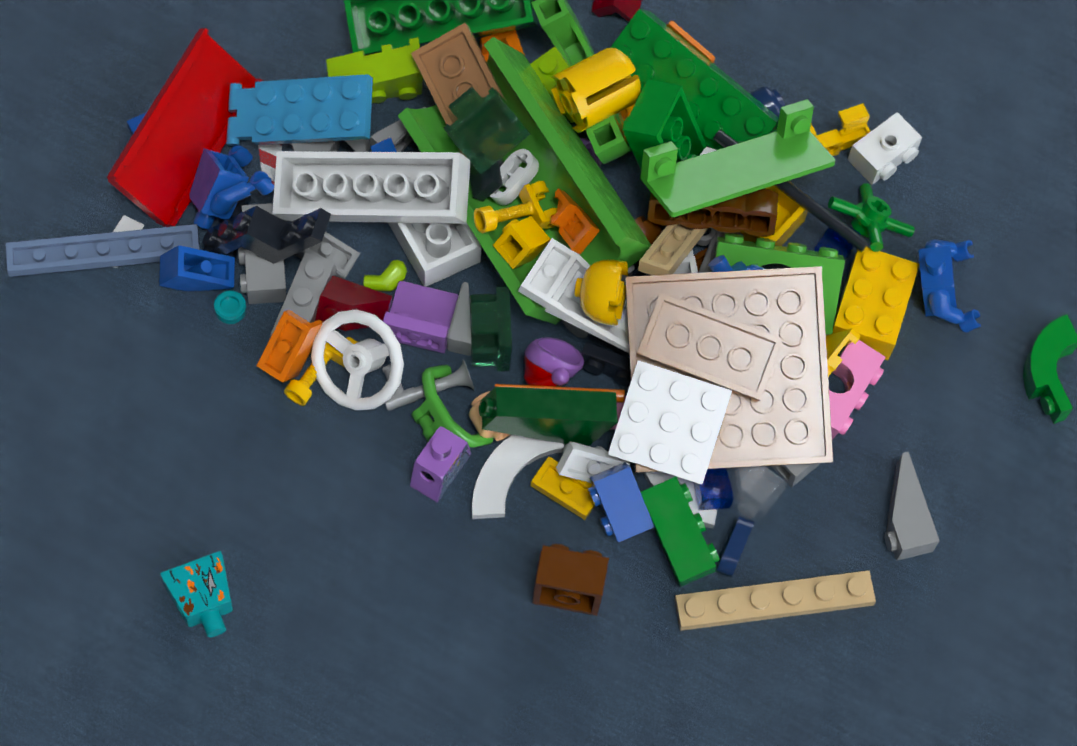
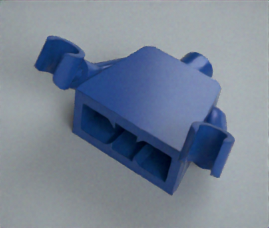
M233 146L229 151V155L204 148L190 191V199L198 209L193 221L197 226L209 229L212 227L215 217L229 219L238 201L251 196L250 192L255 189L261 195H267L274 190L271 178L263 171L255 172L250 182L247 183L249 177L241 167L250 163L253 156L243 146Z
M939 239L930 240L925 244V248L919 249L926 317L936 316L953 324H959L962 331L966 333L981 327V324L975 320L980 317V313L973 309L963 314L962 310L957 308L952 257L956 262L974 258V255H970L967 247L973 245L972 241L966 240L954 243Z

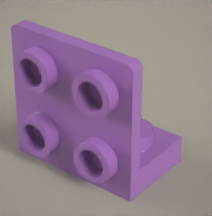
M399 281L390 313H385L383 322L391 328L399 343L445 354L447 336L459 295Z

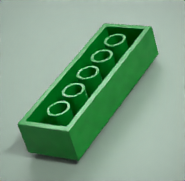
M344 0L353 53L364 51L365 56L382 52L381 46L388 44L392 45V49L410 45L409 39L417 37L419 38L421 48L464 23L469 26L474 38L538 26L537 16L531 3L534 0Z
M639 9L610 47L617 48L631 59L636 70L630 76L639 75L641 90H643L648 79L682 85L705 143L710 148L715 150L724 148L713 140L720 129L738 143L777 132L778 116L651 11Z

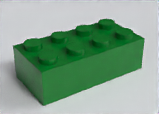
M648 79L636 99L630 115L626 117L622 129L640 169L642 168L644 149L670 141L678 148L676 163L699 156L707 145L682 85Z

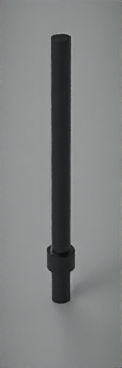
M721 129L713 138L724 148L738 144L736 140ZM786 181L774 185L859 251L863 252L870 242L791 182Z

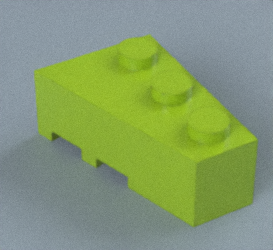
M419 38L409 39L410 45L392 49L391 44L381 46L382 52L365 56L364 51L326 59L327 77L370 75L373 77L372 103H381L387 98L399 97L402 100L413 99L417 95L422 94L423 76L411 54L420 48Z

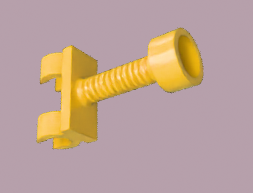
M537 181L531 185H524L519 193L523 204L495 211L491 206L476 208L474 211V223L480 233L494 231L497 228V223L524 216H532L542 229L555 227L550 222L551 216L556 214L557 208H550L543 212L538 202L546 198L544 193L549 192L544 181Z
M351 337L346 338L353 344L358 343V341ZM326 342L324 351L325 366L329 359L345 368L343 354ZM312 363L299 381L292 379L284 389L285 395L301 406L306 405L312 396V391L309 388L317 378V372Z

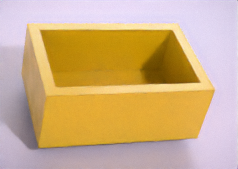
M866 247L863 252L857 249L836 313L832 334L852 328L861 335L860 341L885 356V360H889L896 345L920 264L881 251L874 252L869 247Z

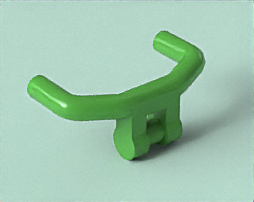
M439 365L425 369L422 373V385L426 400L419 408L413 411L411 416L423 428L422 434L427 442H429L436 430L441 426L465 440L469 448L491 444L493 438H484L479 434L471 435L452 419L438 396L435 379L450 375L452 373L451 367L449 365Z

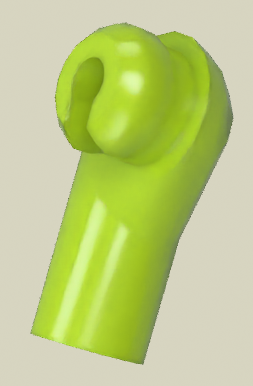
M393 260L381 275H364V286L376 291H393L398 286V282L403 281L406 277L407 269L404 262Z

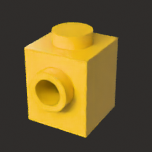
M530 216L521 221L514 219L503 228V234L493 246L511 268L515 269L534 260L551 239Z

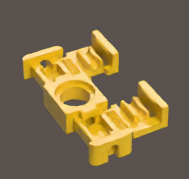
M864 103L838 112L843 127L839 132L837 129L816 136L817 133L811 123V133L832 156L838 155L840 151L852 147L871 132L867 125L870 115Z

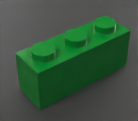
M674 477L641 491L654 524L655 532L679 586L682 587L716 572L717 566L715 562L720 561L713 543L706 544L702 532L706 531V527L699 512L696 514L692 513L688 503L693 501L686 483L680 485L677 477Z

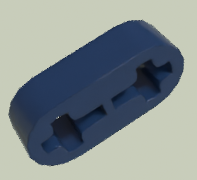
M739 516L718 566V572L730 577L733 576L755 521Z

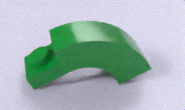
M1067 314L1053 320L1042 330L1027 355L1023 370L1024 387L1028 399L1041 397L1042 409L1046 415L1050 416L1053 424L1064 421L1073 409L1057 374V361L1073 354L1077 348V333Z

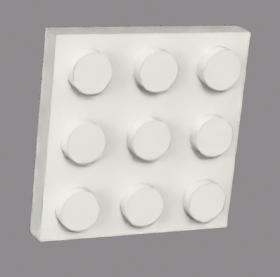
M637 361L608 455L702 485L732 390Z

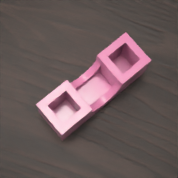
M860 340L856 344L849 343L846 345L839 356L843 359L842 362L832 372L845 385V393H834L829 390L832 440L838 433L841 435L846 433L854 420L849 417L854 408L859 411L869 396L864 391L869 383L875 386L884 372V369L880 368L886 357Z

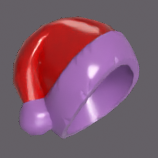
M545 337L536 339L528 345L524 352V378L528 385L555 387L557 385H565L569 382V378H572L579 372L584 365V359L577 349L571 344L556 338Z

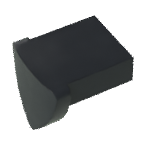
M493 149L483 151L470 163L469 178L473 198L484 201L503 185L500 166L504 163V160Z

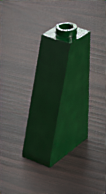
M496 386L482 398L479 405V414L482 417V429L562 444H568L571 441L590 446L618 423L616 393Z

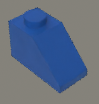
M178 245L160 256L159 286L187 292L234 288L235 257Z

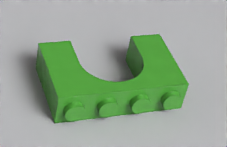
M726 233L725 238L717 237L714 258L724 255L730 266L740 261L746 266L756 264L760 267L773 263L783 264L790 268L822 266L825 331L829 335L833 333L845 259L843 255H838V250L827 247H820L819 252L806 250L807 246L800 243H788V247L775 245L776 241L766 238H757L756 242L744 241V236L733 233Z

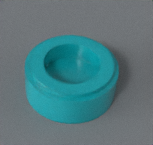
M225 291L219 294L214 302L216 317L226 324L240 322L245 317L247 311L244 297L236 291Z

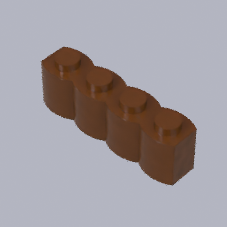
M764 188L677 217H671L651 193L647 220L659 225L681 224L692 229L711 227L725 233L744 231L753 236H771L775 233L778 193Z

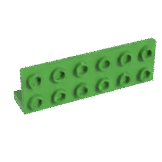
M806 99L780 108L777 132L676 163L678 148L672 141L644 149L640 179L671 217H677L833 167L835 165V158L810 131L814 106Z

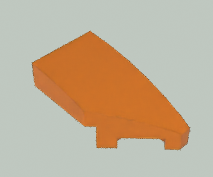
M558 188L555 191V198L559 200L557 212L551 216L550 223L559 227V234L571 250L581 254L600 232V229L565 191Z

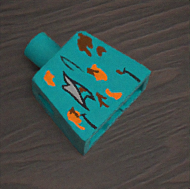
M221 551L160 573L166 591L188 627L202 623L207 637H215L226 631L222 615L233 611Z

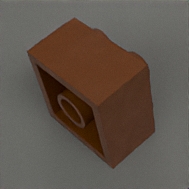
M561 544L543 545L532 604L598 616L609 558L602 557L601 553L593 550H585L581 553L571 551L569 547Z

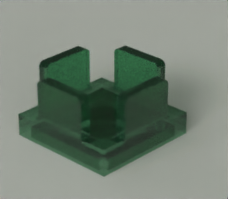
M473 87L469 88L449 105V109L458 119L452 125L447 124L443 127L455 145L470 160L480 174H483L530 135V132L502 95L493 87L488 90L489 94L486 97H481Z
M496 287L495 294L470 295L472 366H497V372L510 371L512 333L509 288Z

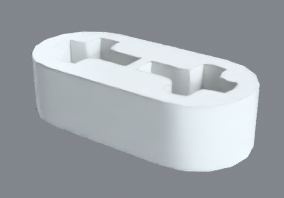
M526 149L516 150L500 166L502 186L506 190L501 192L497 189L490 195L495 203L499 205L510 204L519 195L524 185L529 184L539 170V162L530 151ZM522 162L527 164L525 168L519 167Z

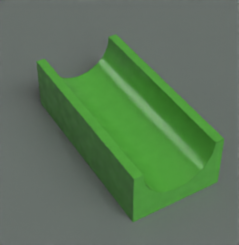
M492 37L484 44L489 52L487 64L522 131L518 136L493 150L502 156L504 162L514 151L519 149L530 151L538 160L539 170L529 184L531 185L537 181H544L549 192L544 193L546 198L538 201L543 212L547 209L558 207L559 200L555 198V191L559 188L565 191L600 229V232L585 250L579 254L590 266L600 260L626 261L628 268L631 267L651 247L650 242L575 130L572 129L573 127L565 115L560 113L555 101L524 54ZM437 105L423 109L406 108L398 114V117L421 152L460 153ZM523 162L519 165V167L525 168L527 166V164ZM469 178L468 226L525 315L556 325L562 319L546 312L545 307L518 292L521 284L544 249L534 260L512 269L494 248L493 244L503 234V228L514 219L497 223L496 230L486 233H480L474 223V211L476 208L491 206L495 211L520 205L523 203L519 195L507 205L495 203L490 196L484 201L473 198ZM501 186L498 189V191L504 192L506 190V188L503 186ZM524 216L516 219L518 221H521L529 216ZM559 227L543 228L550 239L553 238L571 249L559 234Z

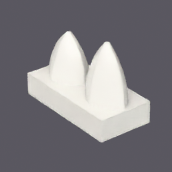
M570 441L564 446L563 455L556 468L559 475L591 483L589 477L625 462L630 465V462L608 455V451L601 446L593 448Z

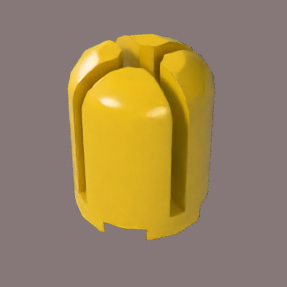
M617 48L603 49L550 77L555 79L556 87L551 89L556 105L561 114L567 112L577 124L572 129L578 133L634 105L641 93V82L639 75L630 76L635 72L636 68L631 59Z

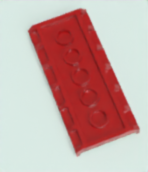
M207 28L198 30L107 175L110 184L156 223L164 227L176 226L190 203L191 187L204 148L220 153L227 142L228 118L237 117V113L228 111L230 84L238 83L242 85V89L255 88V82L263 81L261 78L256 79L213 40L207 34L209 32Z

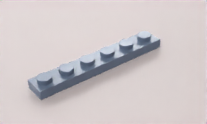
M197 224L9 242L6 243L7 272L9 277L160 262L162 254L178 245L200 250Z

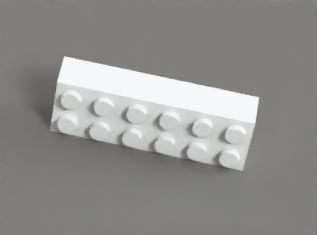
M277 151L272 214L285 221H294L305 214L322 208L331 213L329 221L466 224L471 160L461 153Z

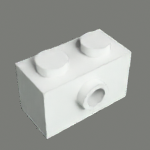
M897 112L856 142L851 148L848 161L873 185L881 178L883 181L890 178L897 170V166L902 162L906 164L911 162L919 153L918 147L922 137Z

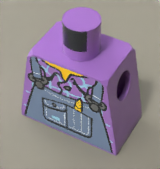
M440 426L414 463L410 487L438 503L470 457L471 451L468 443ZM429 473L434 480L426 478L425 475Z

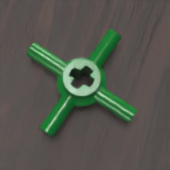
M868 183L860 186L862 202L857 205L834 196L828 201V208L854 217L851 221L852 227L860 235L869 238L871 250L874 252L883 249L881 232L885 229L908 238L912 237L914 233V226L889 217L891 214L890 206L884 200L873 196L872 186Z

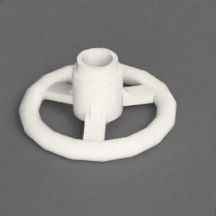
M358 309L337 312L323 322L312 345L311 360L317 372L316 379L324 393L341 406L356 411L376 409L390 400L401 384L404 361L400 343L391 328L374 314ZM357 322L373 329L381 336L384 344L375 339H365L353 344L335 329L342 324ZM326 341L343 354V364L350 373L347 394L334 385L326 371L324 361ZM390 356L389 379L382 390L371 397L361 398L365 374L379 369L384 364L386 357Z

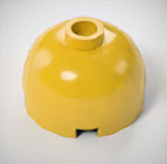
M597 261L587 268L583 278H577L575 297H580L582 310L592 320L607 325H618L617 319L622 317L626 299V285L622 281V275L628 276V263L626 261Z

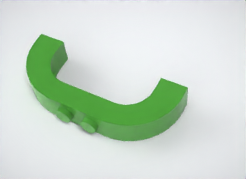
M535 0L531 2L541 27L552 41L554 47L559 50L570 66L595 54L567 0ZM620 112L586 129L595 154L603 164H607L632 151L622 130L624 120Z

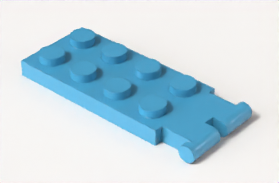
M364 74L255 82V88L242 89L241 84L232 83L230 84L228 111L237 113V117L228 118L226 145L232 147L239 145V140H252V143L256 145L370 139L373 77Z

